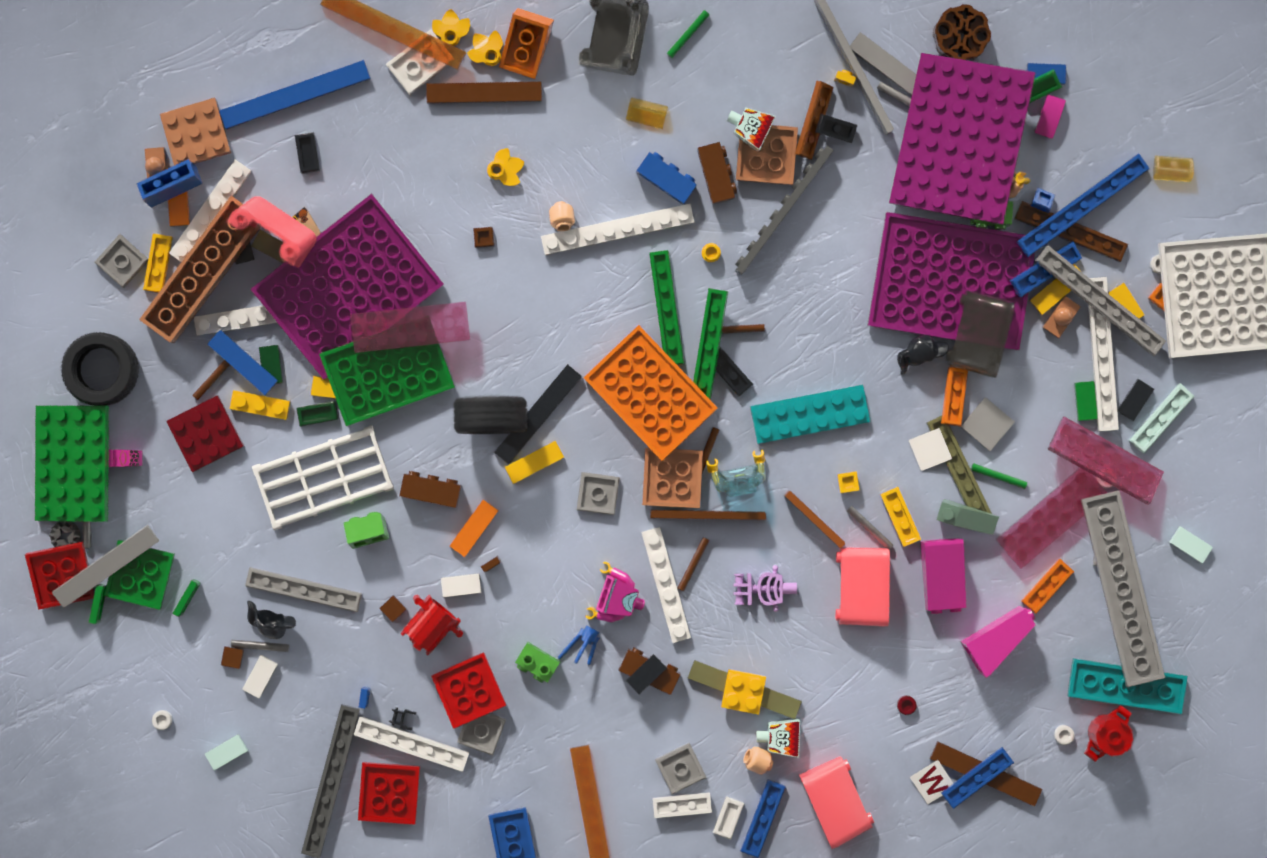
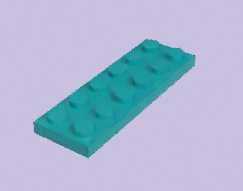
M863 385L750 406L757 444L870 422Z
M1073 658L1067 696L1182 714L1188 676L1164 672L1165 678L1127 687L1121 665Z

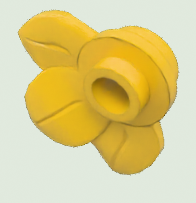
M449 9L444 14L442 21H432V29L437 36L441 37V41L445 46L455 47L460 42V38L468 34L470 19L464 18L459 20L457 14L452 9ZM453 35L454 40L448 41L447 37Z
M494 30L488 38L482 34L474 33V49L467 52L469 58L475 63L484 62L488 66L499 64L501 61L500 49L503 45L500 34ZM494 54L495 59L489 60L488 56Z
M508 148L501 149L495 154L494 161L488 165L487 173L490 178L500 180L506 186H515L520 183L516 174L522 169L524 161L517 157H510ZM499 167L500 173L495 174L493 169Z

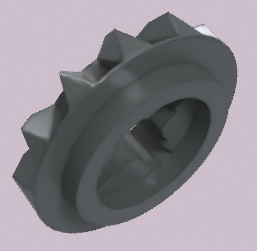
M71 521L57 522L52 527L49 535L51 544L54 547L79 543L81 539L78 526ZM62 531H64L65 533L72 532L71 534H69L70 536L67 537L68 542L65 539L58 540V538L62 536Z

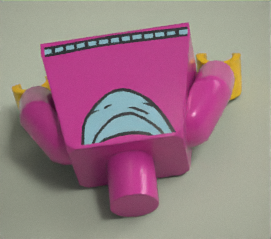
M603 562L609 568L607 571L601 569L600 571L604 574L610 573V575L606 577L596 609L594 607L587 608V610L593 611V616L586 615L585 617L587 619L597 617L598 620L615 622L622 620L625 616H631L633 609L642 610L645 600L637 598L639 590L635 589V583L630 576L615 567L612 568L608 562Z

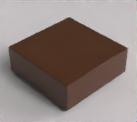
M493 227L473 228L475 248L494 246Z
M496 556L482 565L481 568L484 572H487L500 564L501 560Z
M393 595L379 609L393 622L407 608Z
M224 646L221 665L240 669L244 649Z

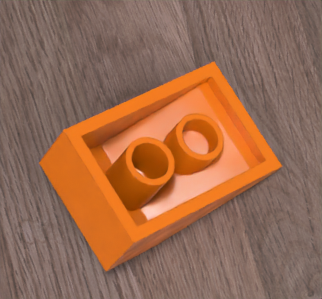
M517 8L512 14L499 68L536 79L554 20Z

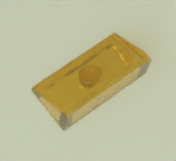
M631 98L626 120L663 129L668 106Z
M1155 155L1153 179L1185 182L1192 180L1194 175L1193 158Z

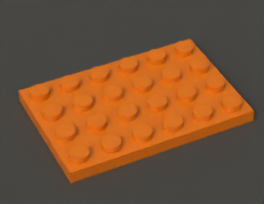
M640 325L583 377L661 461L665 460L718 409Z

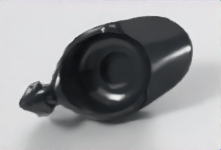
M930 335L914 338L909 343L907 349L899 352L897 355V362L901 369L900 374H905L909 365L919 366L926 361L943 357L948 352V343L934 342Z
M247 601L248 622L252 626L257 627L264 637L280 639L284 636L286 629L296 626L294 617L276 614L270 610H257L256 605L252 601Z

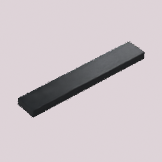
M567 364L527 412V429L525 432L510 433L494 453L509 465L582 376Z

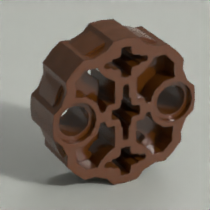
M962 4L958 7H950L942 13L937 24L934 26L933 37L936 49L941 56L969 61L975 60L984 52L986 45L991 39V31L988 25V18L983 12L977 11L971 5ZM963 11H965L966 15H968L966 19H964L963 15H961ZM975 19V21L970 24V29H968L969 22ZM945 27L947 35H941L938 32V28ZM963 27V34L966 35L961 40V34L958 33ZM978 32L985 35L984 41L977 39L976 34ZM954 39H956L955 45L949 48L950 45L954 44ZM958 49L963 53L960 57H958V53H955Z

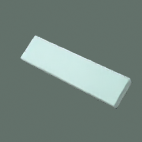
M1181 383L1178 384L1130 438L1129 442L1139 451L1145 453L1195 396Z

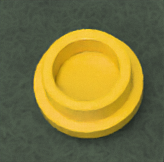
M709 243L703 247L702 257L705 261L712 263L720 258L721 251L716 244Z

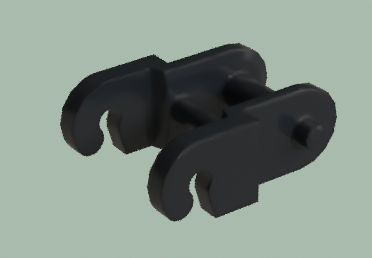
M398 707L392 709L394 714L392 720H389L392 723L391 725L397 724L401 725L400 728L412 730V727L403 725L404 716L406 713L416 715L417 712L408 709L404 711L398 710ZM398 713L402 714L400 722L396 721Z

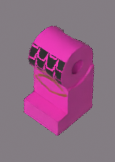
M109 449V467L142 466V450Z

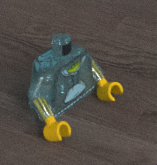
M761 450L762 454L756 456L755 451L752 453L756 465L720 472L718 471L717 459H714V465H710L707 460V471L712 473L711 478L716 490L725 492L729 497L757 492L758 486L764 483L766 479L763 450Z

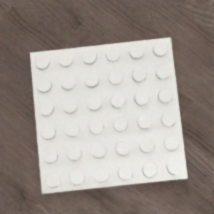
M1267 234L1158 244L1169 358L1267 349Z

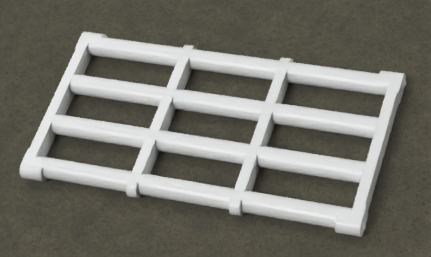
M372 425L364 427V430L335 440L330 439L326 443L297 453L296 451L292 452L291 455L252 466L274 531L311 516L316 517L318 514L349 503L350 505L354 504L357 500L383 491L394 490V485L390 480ZM371 436L373 447L341 458L338 457L335 447ZM331 449L334 460L302 470L300 459ZM377 453L380 465L345 476L341 465ZM295 461L298 473L263 484L260 473ZM336 467L338 468L341 478L309 489L305 478ZM383 472L386 483L351 494L348 483ZM301 480L304 491L269 502L266 491ZM342 485L344 486L347 494L346 497L315 507L312 499L313 495ZM305 498L308 499L311 509L279 520L275 519L273 509Z

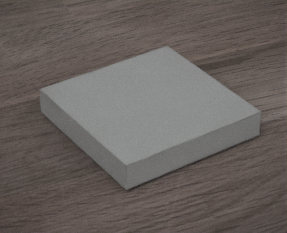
M119 234L94 263L122 288H125L148 262V258L124 236Z
M985 397L960 427L987 450L991 451L1014 424V421Z
M581 472L577 510L615 515L619 477Z
M489 713L466 723L462 727L457 743L493 756L506 719Z
M690 743L655 759L672 794L706 778Z

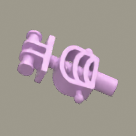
M776 565L772 568L773 573L765 572L761 574L757 585H751V573H747V583H743L744 574H734L735 583H733V586L737 587V592H734V595H736L735 605H744L743 595H747V605H752V592H757L760 601L764 605H773V611L778 612L779 607L777 604L783 602V594H797V583H783L782 575L777 574L778 566ZM769 576L766 585H761L764 577ZM775 577L773 585H770L771 579ZM741 587H747V592H741ZM762 592L766 593V596L769 601L763 600L761 596ZM770 592L774 593L775 600L771 599Z

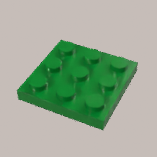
M118 540L116 547L124 541ZM150 547L108 577L104 596L161 610L175 553Z

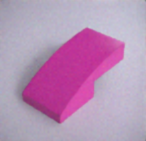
M1049 94L1046 96L1034 133L1053 139L1066 100Z

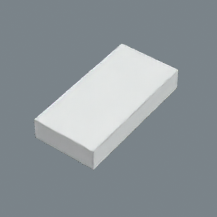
M479 573L441 578L443 597L481 593Z
M260 655L242 690L260 698L278 664Z
M726 796L713 833L731 840L744 803Z

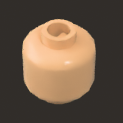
M560 201L549 209L550 224L557 231H567L574 225V209L571 205Z
M753 747L746 751L743 762L748 770L760 775L771 770L773 760L770 752L759 747Z

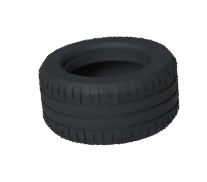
M102 332L89 333L77 338L76 341L74 340L69 345L70 347L66 349L67 351H65L61 362V376L67 390L77 400L95 406L116 404L126 398L135 387L139 376V363L131 346L118 336ZM98 348L110 350L117 357L120 366L116 382L108 389L102 391L90 388L84 382L81 374V364L85 356Z
M518 396L457 398L453 403L454 430L458 434H509L525 432L527 429V401L524 397Z

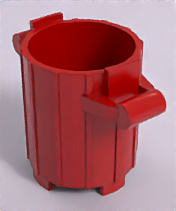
M430 594L425 600L421 599L419 595L413 596L414 603L421 608L404 627L401 635L404 636L406 633L414 648L418 651L424 648L428 656L450 630L458 638L463 636L461 628L457 627L461 622L459 617L456 618L444 606L434 600Z
M1120 705L1111 713L1098 715L1094 718L1088 728L1089 742L1084 754L1096 762L1105 754L1118 756L1127 752L1131 748L1133 741L1132 729L1128 725L1129 717L1132 713ZM1117 712L1120 713V714H1121L1122 716H1124L1126 719L1123 720V719L1120 718L1118 715H1116V713H1117ZM1093 747L1095 750L1100 752L1099 755L1092 751L1090 748Z

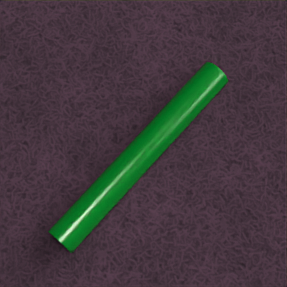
M704 10L667 52L669 57L673 58L709 17L710 14Z
M975 463L971 466V471L1023 489L1027 486L1026 481Z

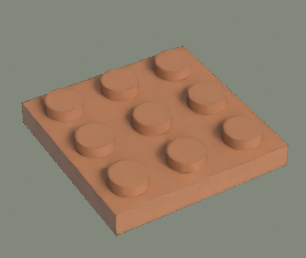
M215 97L160 114L174 166L187 159L196 164L231 153Z
M771 125L759 152L739 139L736 181L793 185L798 127Z
M645 448L642 505L700 508L703 451L675 449L665 460L661 461L650 448Z

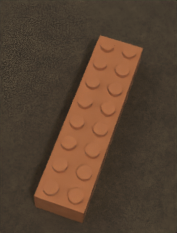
M233 196L229 197L139 319L170 343L177 341L261 227L260 224L256 228L248 226L242 231L227 222L232 213L243 205Z

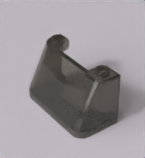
M590 0V6L596 11L590 48H584L579 53V65L634 76L638 69L649 13L648 2L646 0Z
M966 290L965 294L961 295L959 305H962L963 312L954 347L948 350L945 361H948L947 364L949 366L996 378L1015 304L1008 299Z

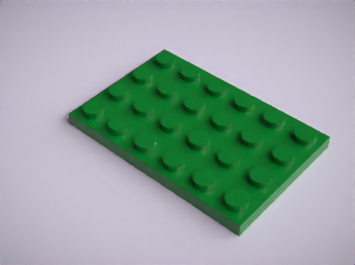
M429 315L319 354L346 426L455 387Z
M36 406L35 521L108 522L109 406Z

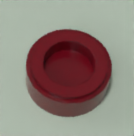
M904 695L898 699L897 709L904 715H910L915 712L917 704L914 698Z

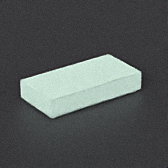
M1180 526L1169 542L1200 563L1205 561L1213 548Z
M238 734L205 753V756L213 770H216L247 752L248 749Z

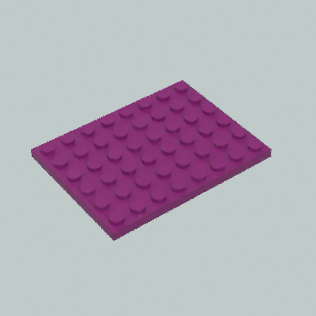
M921 53L889 203L1003 225L1036 73Z
M371 193L316 237L315 245L299 268L285 261L251 288V291L319 375L325 379L328 376L319 355L320 353L387 330L443 286L444 283Z
M886 212L867 326L1019 350L1029 293L1018 297L1010 280L1033 266L1035 253L1027 257L1017 244V241L1025 236L1024 234L976 228L975 226Z

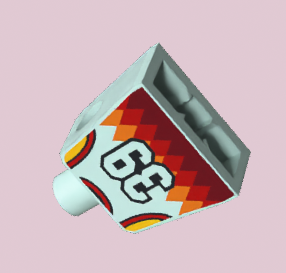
M745 108L742 115L731 111L727 122L737 126L733 133L736 137L759 152L776 116Z
M799 719L769 722L768 731L756 732V742L767 743L768 752L799 757Z

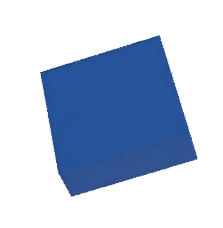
M1037 188L1031 206L1049 213L1055 194Z
M369 687L361 688L358 708L365 709L368 706Z

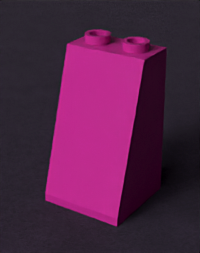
M951 538L920 541L926 610L931 611V614H940L942 610L950 609V612H961V608H966L964 540Z
M1018 606L961 641L981 675L986 678L990 676L1035 626L1033 621L1035 616L1030 609Z

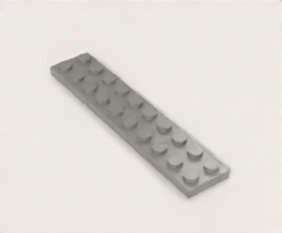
M1117 490L1081 499L1125 684L1127 687L1165 678L1120 491Z

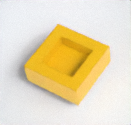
M842 70V72L838 71L836 73L834 81L852 87L856 77L852 76V72Z
M857 471L837 474L840 493L859 490Z

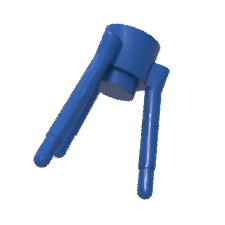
M587 625L585 629L581 628L575 638L560 653L558 659H561L582 636L581 640L584 643L574 663H578L587 645L592 644L587 662L590 665L597 642L600 639L598 637L600 632Z

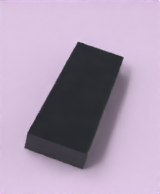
M719 347L716 372L739 397L753 383L725 351Z

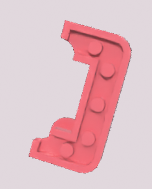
M259 196L251 198L239 207L227 221L242 231L248 226L256 228L260 224L285 242L281 247L280 254L285 261L297 268L301 266L316 243V235L312 230Z
M840 548V552H836V563H840L841 601L839 609H836L835 612L836 621H839L841 625L888 626L889 549Z
M841 756L799 774L832 849L873 828L871 824L874 823L871 813H866L848 772L851 770L847 759L843 761Z

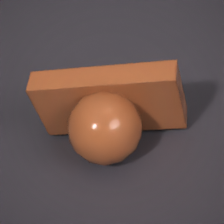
M164 147L145 149L147 178L167 169Z
M1064 296L1042 328L1055 337L1060 338L1081 306Z

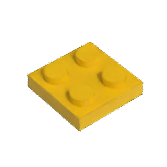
M728 669L721 707L759 715L766 676Z

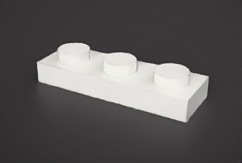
M710 792L653 798L654 818L712 813Z

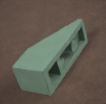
M943 499L936 520L993 535L999 516Z

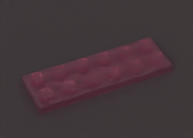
M466 301L350 314L355 353L470 340Z
M1065 416L1061 418L1047 450L1146 505L1151 503L1164 471Z
M1082 465L995 540L1016 565L1022 569L1084 516L1081 499L1107 492L1088 469Z

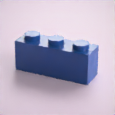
M649 152L636 170V173L684 205L697 186L694 183L695 179L688 174L684 176L679 173L680 169L674 164H666L660 154Z
M187 159L136 184L143 201L152 208L203 183L197 167Z

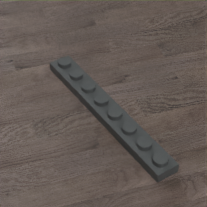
M829 146L825 150L820 148L815 155V158H817L816 162L813 165L809 163L804 170L805 177L802 181L798 178L792 186L794 192L791 196L787 194L781 201L783 207L780 211L775 210L769 218L772 220L768 227L764 225L759 231L758 235H760V238L757 242L753 240L748 246L747 250L749 253L746 257L741 256L735 265L738 267L735 270L740 275L743 274L833 152V149Z
M341 704L301 854L316 858L321 857L358 720L359 708Z

